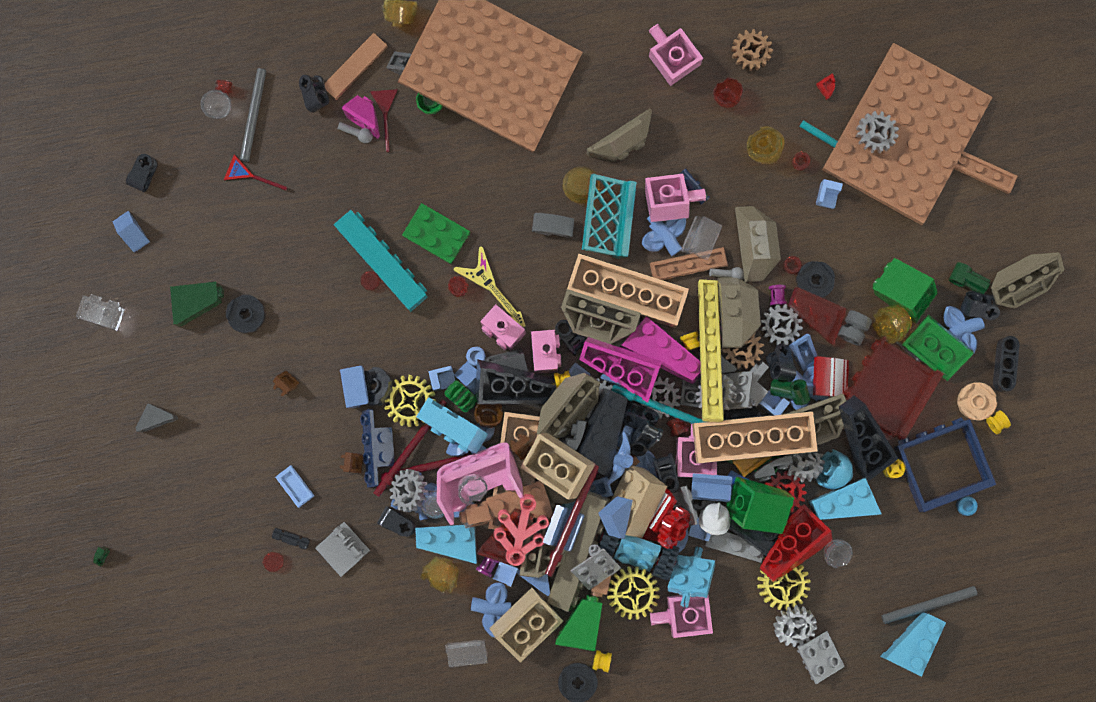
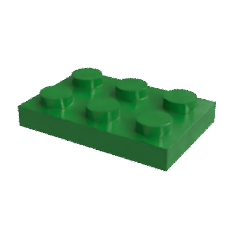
M421 203L402 236L445 262L452 264L471 232Z
M929 315L902 344L946 381L974 354L973 350Z

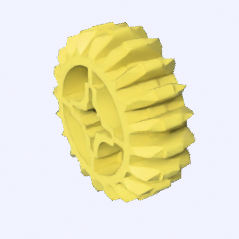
M412 375L408 376V381H406L404 376H401L402 383H399L397 379L394 380L397 386H392V392L389 395L390 399L385 400V403H390V405L385 406V410L391 409L392 411L388 413V416L396 415L393 421L397 422L401 419V426L405 424V421H407L408 427L412 426V421H414L415 426H419L418 418L416 417L420 411L417 405L418 400L425 395L426 402L428 397L430 398L435 395V392L428 393L432 386L424 387L427 381L424 379L419 383V376H416L415 381H413ZM412 385L419 387L421 390L410 394L404 387ZM398 391H400L402 401L395 407V397ZM405 394L410 398L415 397V401H413L415 409L412 405L405 403L407 401ZM411 408L416 415L406 417L399 412Z
M800 565L793 569L798 579H789L786 574L773 583L772 581L769 582V578L765 574L764 578L758 577L757 580L763 581V584H758L757 588H764L759 594L760 596L767 595L763 601L767 603L771 600L770 607L772 608L777 603L778 610L782 609L783 604L785 610H787L789 604L794 608L796 605L795 601L802 604L803 601L800 597H808L807 594L803 593L804 590L810 591V587L805 586V583H810V579H804L808 572L801 573L804 566ZM782 579H784V581L790 582L788 583L785 589L782 586L775 584H780V581L782 582ZM799 585L797 592L789 598L790 589ZM769 588H778L783 600L775 598Z
M629 566L627 567L628 573L626 574L623 569H620L621 577L616 573L614 574L617 581L610 580L614 587H609L608 591L613 592V594L607 595V598H614L610 606L617 604V607L614 609L615 613L621 609V617H624L627 612L628 619L631 620L632 614H635V618L638 620L640 618L639 613H642L644 617L647 616L646 609L651 613L653 612V609L649 606L651 604L657 606L653 598L659 599L660 596L654 594V591H659L660 589L659 587L652 586L657 583V580H649L653 576L651 573L644 576L646 573L645 569L638 573L639 567L636 566L634 572H632ZM634 577L643 579L648 587L638 588ZM628 578V588L617 592L620 583ZM632 585L635 588V590L638 589L639 591L635 595V603L632 596H628V592H631ZM649 593L647 602L639 608V597ZM618 598H629L633 609L624 607Z

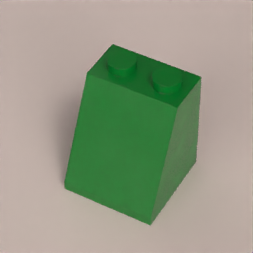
M896 258L891 263H887L884 273L873 284L875 296L916 324L938 294L932 277Z
M736 477L731 490V500L727 502L726 508L729 511V517L743 529L782 534L793 506L794 497L785 490Z
M586 595V598L582 597L579 604L556 636V645L595 651L602 609V601L599 600L598 596Z

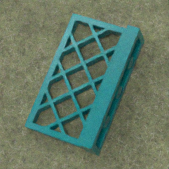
M591 174L582 250L610 255L618 259L628 257L637 182L622 181ZM596 180L601 181L605 187L600 192L595 187ZM614 184L620 185V193L617 196L610 188ZM606 190L612 197L608 203L601 196ZM596 198L599 199L603 206L599 210H596L593 206V201ZM613 202L618 207L615 214L608 207ZM604 209L610 216L605 222L599 215ZM594 217L600 223V226L596 229L591 225V219ZM611 220L616 225L615 231L612 233L606 226ZM601 228L608 235L604 240H601L596 233ZM592 235L598 242L595 247L588 246L589 238ZM609 239L613 243V251L608 250L604 245Z

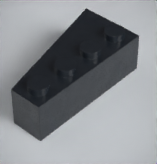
M477 359L475 397L478 404H545L556 390V384L552 377Z
M603 388L598 402L585 425L583 437L576 452L599 466L597 472L610 477L627 398Z
M853 395L839 406L856 472L862 478H866L868 482L898 460V457L866 404Z

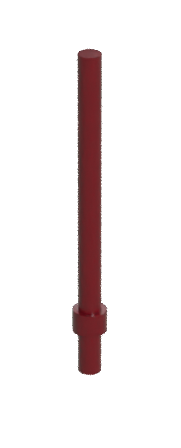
M442 399L439 402V404L444 407H446V405L448 404ZM426 423L422 425L389 472L382 476V481L373 494L380 497L386 487L391 485L392 481H394V476L430 429V425Z
M597 465L594 466L582 487L555 551H552L549 557L551 560L545 574L551 577L558 562L560 563L562 560V552L599 469Z

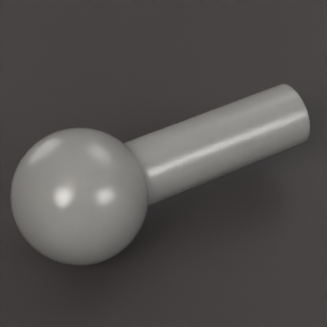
M342 122L339 123L337 128L357 136L362 143H369L373 138L372 132L367 128L360 130Z
M735 267L732 270L710 269L709 275L714 277L744 279V272L740 267Z

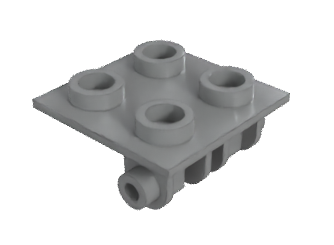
M753 371L724 374L734 382L733 385L737 388L733 391L737 396L732 397L735 403L729 404V408L741 409L754 406L755 399L750 396Z
M687 486L680 487L672 493L677 500V504L674 507L678 506V508L681 507L689 511V526L697 525L698 515L691 503V491L687 489Z
M345 522L336 527L315 548L340 577L370 551Z
M591 545L589 547L591 557L571 570L588 590L621 569L604 548L600 549L598 545Z
M827 631L806 644L803 643L797 646V652L800 653L803 659L802 662L806 664L805 668L808 669L811 675L810 678L814 680L815 684L845 667Z

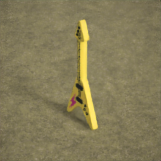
M479 247L478 266L475 269L454 268V271L491 291L511 315V318L520 326L525 327L521 312H517L496 287L483 247Z

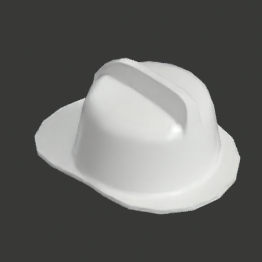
M720 502L710 504L701 509L699 516L701 529L711 535H723L729 530L731 522L729 511Z

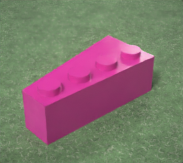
M648 317L640 323L635 332L621 345L623 349L662 361L660 368L691 384H694L701 376V362Z
M590 337L586 339L579 359L598 372L610 377L612 381L618 382L627 388L628 391L637 394L647 403L651 397L662 361Z

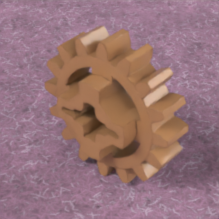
M755 29L751 33L745 30L744 36L739 33L737 36L738 40L734 39L733 42L735 46L731 48V51L735 52L732 55V59H738L736 65L741 63L743 64L742 69L747 66L749 71L753 67L759 70L760 64L765 67L766 61H769L771 58L768 54L773 52V49L769 48L772 42L766 41L768 36L762 37V31L755 34ZM743 42H745V43H744V46H745V47H742V49H740V45H741ZM762 51H764V55H763V57L760 59V58H759V57H760L759 54L762 53Z
M755 333L749 338V341L745 342V346L749 344L745 352L739 351L736 353L739 348H734L732 351H730V348H726L721 351L727 354L726 360L730 359L732 365L736 364L737 369L741 365H743L744 369H747L748 364L753 367L755 366L754 360L757 362L761 360L758 355H762L764 352L759 349L764 344L758 343L761 337L756 338L754 336ZM752 346H755V352L752 357L751 349ZM735 357H742L745 361L737 360Z

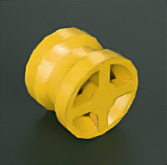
M698 331L680 337L687 351L700 348Z
M565 371L564 374L554 373L556 389L565 378L570 377L569 371Z
M1001 410L997 411L995 416L986 418L988 426L995 434H999L1002 429L1011 426L1008 417Z
M898 459L890 467L888 466L884 469L883 473L889 478L901 477L905 472V465Z
M596 650L592 669H602L608 673L612 653L604 654Z

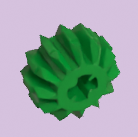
M454 381L445 391V396L463 412L467 413L477 402L476 397L459 381Z

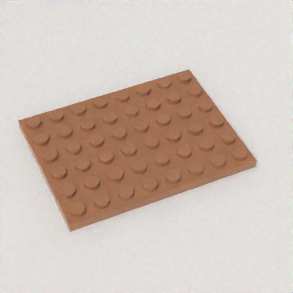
M439 0L398 83L534 152L583 52L486 0Z
M893 43L822 170L916 223L923 225L992 97ZM874 111H876L877 115L884 112V117L891 115L889 120H895L896 122L893 126L899 128L895 132L899 135L894 140L896 143L890 146L888 151L883 149L881 153H878L877 149L871 153V148L869 147L864 150L865 144H859L858 142L861 138L856 137V134L860 132L856 130V127L860 125L859 121L867 113L871 115Z

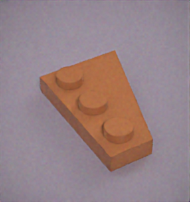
M536 481L524 485L523 495L531 494L536 500V507L533 511H530L528 518H538L540 515L552 518L553 511L544 483ZM508 490L486 498L492 517H498V512L505 509L509 512L510 518H520L522 509L520 498L515 490ZM526 499L524 502L529 503L531 500ZM506 514L501 515V518L507 517Z

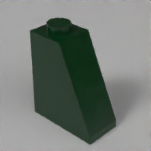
M216 281L171 286L173 325L178 327L184 326L221 304L222 298H224L223 286H220Z

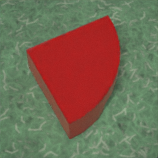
M833 73L816 84L826 100L831 97L835 90V77Z

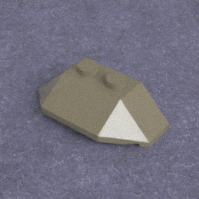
M649 108L599 142L587 148L586 154L589 157L615 162L618 159L622 161L630 155L629 152L633 149L636 151L641 149L645 145L644 142H646L652 110Z
M754 206L735 207L745 282L763 281L781 260L776 222Z
M1057 252L1029 255L997 272L991 287L995 303L1015 309L1047 292L1055 283L1059 274H1062L1065 270L1061 254Z
M717 277L722 348H741L761 326L758 290L738 278Z
M569 289L566 291L561 306L573 333L608 344H613L635 332L641 314L640 312Z
M586 373L565 378L541 408L537 434L549 433L556 439L570 434L572 424H576V419L584 420L597 404L600 382Z
M842 393L787 414L813 412L817 445L839 438L844 427L839 406L846 402V399Z
M550 501L551 508L554 514L556 505ZM530 518L529 526L536 523L537 518ZM541 520L539 523L544 524L546 520ZM548 527L540 529L536 533L543 534L545 538ZM533 535L526 538L525 545L533 540ZM537 538L535 541L540 542L542 538ZM544 543L543 546L536 547L525 554V560L521 564L519 575L533 578L544 576L551 560L549 557L552 551H555L556 546ZM563 550L562 560L560 563L558 562L556 567L564 563L566 550Z

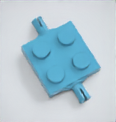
M695 547L693 556L678 555L670 577L668 592L679 593L683 596L680 603L682 607L684 605L685 607L689 606L690 597L707 598L715 561L702 559L703 549L699 547V550L698 547Z

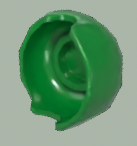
M419 93L416 96L417 107L425 114L433 115L443 108L442 105Z

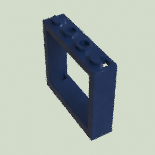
M962 417L951 421L953 425L946 427L943 424L934 427V432L929 434L927 431L916 434L917 438L909 440V437L898 441L899 445L894 446L898 459L905 465L904 475L919 512L931 510L996 485L970 419L963 420ZM962 428L982 480L924 501L904 449Z

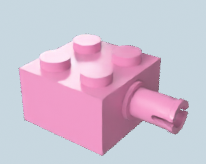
M659 24L649 30V33L658 43L650 49L649 57L670 86L701 65L703 57L681 28L669 37L665 35Z
M683 174L645 178V194L651 222L689 218V202L706 201L705 189L691 191L686 189Z
M496 304L480 321L482 331L490 338L494 336L497 339V344L503 350L508 348L511 351L526 334L525 329Z
M555 330L531 332L534 372L537 374L558 372V367H561V355L556 353V348L560 346L559 334L555 335Z
M691 424V436L689 438H676L677 477H693L694 473L717 475V462L696 464L693 424Z
M682 595L668 596L667 611L650 613L651 626L669 623L673 638L713 633L708 596L707 598L690 597L688 607L680 605Z

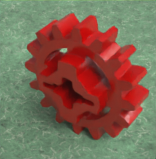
M783 471L782 476L779 472H776V478L771 476V483L766 482L765 485L779 489L788 488L787 492L794 497L790 512H794V506L797 508L801 507L799 501L805 502V499L802 498V495L807 494L806 491H802L805 484L799 483L800 478L793 480L794 475L788 476L787 471ZM788 479L790 482L783 484L779 480ZM795 488H797V496H796V497L794 496V489H795Z
M676 507L675 510H671L670 516H665L662 527L659 529L660 534L657 537L659 538L658 543L661 546L672 549L673 546H677L678 541L685 538L690 521L689 511Z

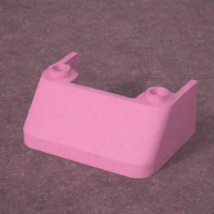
M508 443L497 444L476 454L474 453L446 464L438 470L437 503L450 526L454 524V512L464 510L468 504L469 497L503 485L505 490H515L519 498H523L522 478Z

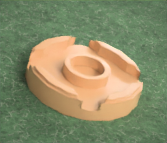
M974 382L968 384L961 389L958 395L957 404L959 410L965 417L971 420L979 421L986 419L994 413L997 407L996 394L985 383Z

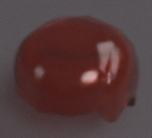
M726 78L722 83H717L713 91L714 101L723 108L736 106L743 94L742 84L733 78Z

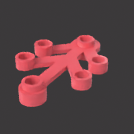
M525 494L520 499L522 510L518 528L510 519V514L507 510L503 509L498 512V520L504 523L515 538L514 546L506 538L504 528H496L494 530V537L507 550V562L514 566L524 562L525 554L536 547L544 545V535L536 532L549 526L548 517L540 515L536 523L526 528L529 513L536 507L535 497L531 494ZM526 499L531 500L529 503L524 502ZM506 514L507 517L501 518V515ZM541 520H546L544 524L539 523ZM502 532L503 535L497 536V533ZM533 535V540L522 546L523 540ZM537 538H542L540 542L535 541ZM515 553L519 554L517 557L512 556Z

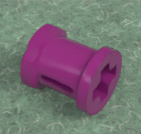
M786 285L769 286L772 300L770 306L787 304L784 294Z
M485 552V557L476 570L491 578V572L500 560Z

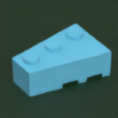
M429 397L416 416L432 427L430 431L439 436L443 433L446 435L444 439L453 445L455 442L459 443L458 448L466 453L470 450L476 454L488 436V433Z
M866 478L858 479L840 489H835L808 501L812 512L820 520L881 514Z
M464 525L415 528L416 548L475 564L478 563L475 526L465 528Z
M921 613L880 657L922 677L946 622L930 614Z

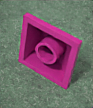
M357 95L346 103L342 109L347 119L362 129H369L372 135L378 139L380 132L376 111L372 105L373 102L365 96L361 98Z

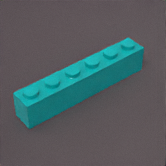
M350 210L334 226L410 312L413 311L427 298L425 294L427 289L420 282L418 284L415 283L413 280L415 276L408 268L404 270L400 266L402 261L396 254L392 256L387 251L390 249L383 240L379 242L376 239L377 233L371 226L367 228L363 224L364 218L358 212L354 214Z

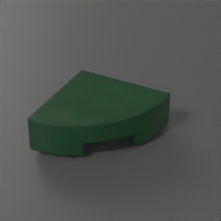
M105 546L98 547L93 563L101 567L110 549Z

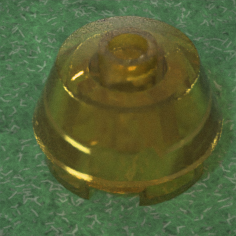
M384 0L383 5H381L384 21L392 22V26L403 27L404 24L412 25L418 12L416 10L417 2Z
M769 126L760 127V130L756 131L753 135L750 134L748 137L747 152L753 160L763 164H772L778 161L782 155L784 138L774 128Z
M584 166L575 167L568 171L563 179L565 195L573 202L587 203L591 174H596L595 171ZM596 180L595 187L598 191H600V181Z
M899 305L880 308L874 314L876 322L873 323L876 333L879 337L884 336L889 340L888 343L891 344L902 341L912 326L910 315Z
M434 557L422 568L423 572L420 578L422 580L427 578L431 583L430 586L444 593L447 589V592L451 593L453 588L457 587L459 569L451 560Z

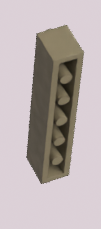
M591 491L588 492L580 511L581 514H584V519L572 551L565 552L564 563L559 566L547 601L548 604L567 612L576 608L579 604L580 597L578 595L580 590H583L584 585L571 570L591 557L589 554V547L591 545L599 546L597 540L599 534L602 535L605 527L598 513L611 502V499Z

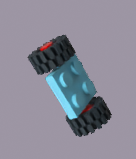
M604 529L599 540L600 549L604 548L611 557L617 547L614 559L619 560L621 563L637 566L640 570L645 569L650 572L656 562L653 576L667 581L673 572L680 550L677 546H673L672 549H667L663 546L661 548L660 545L625 535V539L619 540L617 537L608 535L606 529Z

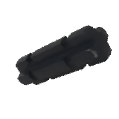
M280 528L273 530L272 538L278 541L281 539V542L293 546L298 545L299 548L304 550L310 544V539L300 538V535L288 531L282 532L283 530Z

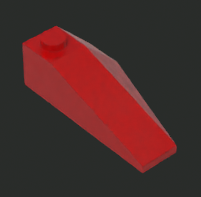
M804 504L789 517L783 533L779 534L776 543L760 566V570L773 583L827 545L832 540V531Z

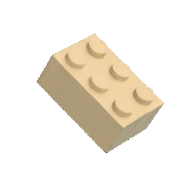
M541 433L537 436L520 468L569 500L577 498L595 463L549 433Z
M633 465L626 468L611 501L617 496L633 500L625 535L642 538L667 486L647 469Z
M531 588L489 629L495 638L521 663L563 620Z

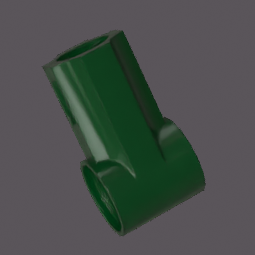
M957 262L948 279L949 282L956 286L966 287L972 291L984 294L991 280L973 272L970 266Z
M774 379L771 383L770 393L773 396L793 399L796 405H805L810 401L805 380L798 379L787 382Z

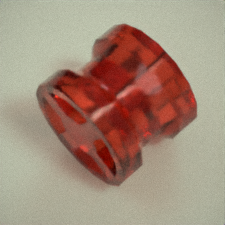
M455 276L450 279L448 289L453 296L462 297L466 294L468 285L464 278Z
M679 418L666 422L667 426L671 429V437L689 431L684 420Z

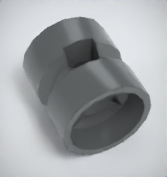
M850 310L845 319L846 325H842L838 336L849 343L860 346L865 337L864 332L868 331L872 320L859 312Z

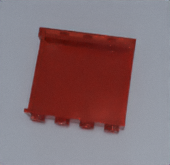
M884 336L880 340H875L871 346L872 353L864 358L861 363L863 368L854 374L852 386H848L843 394L846 401L853 395L866 404L880 428L897 439L902 440L909 434L944 373L938 369L933 372L886 342L887 337Z

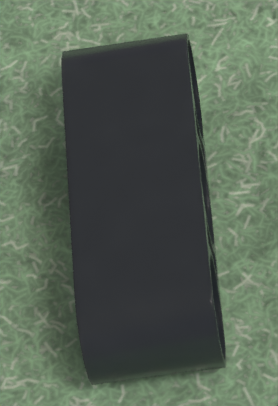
M1014 336L1004 337L996 345L993 387L998 392L1011 391L1016 385L1020 344L1019 340ZM1005 341L1010 342V350L1005 347ZM1004 359L1009 362L1008 369L1003 366ZM1003 378L1008 383L1006 388H1004L1001 385V380Z

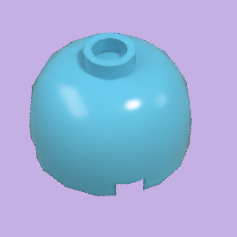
M833 449V452H826L821 459L825 461L823 471L819 474L816 481L825 488L840 489L851 481L853 467L846 455Z

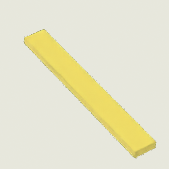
M699 280L702 421L723 422L718 281Z

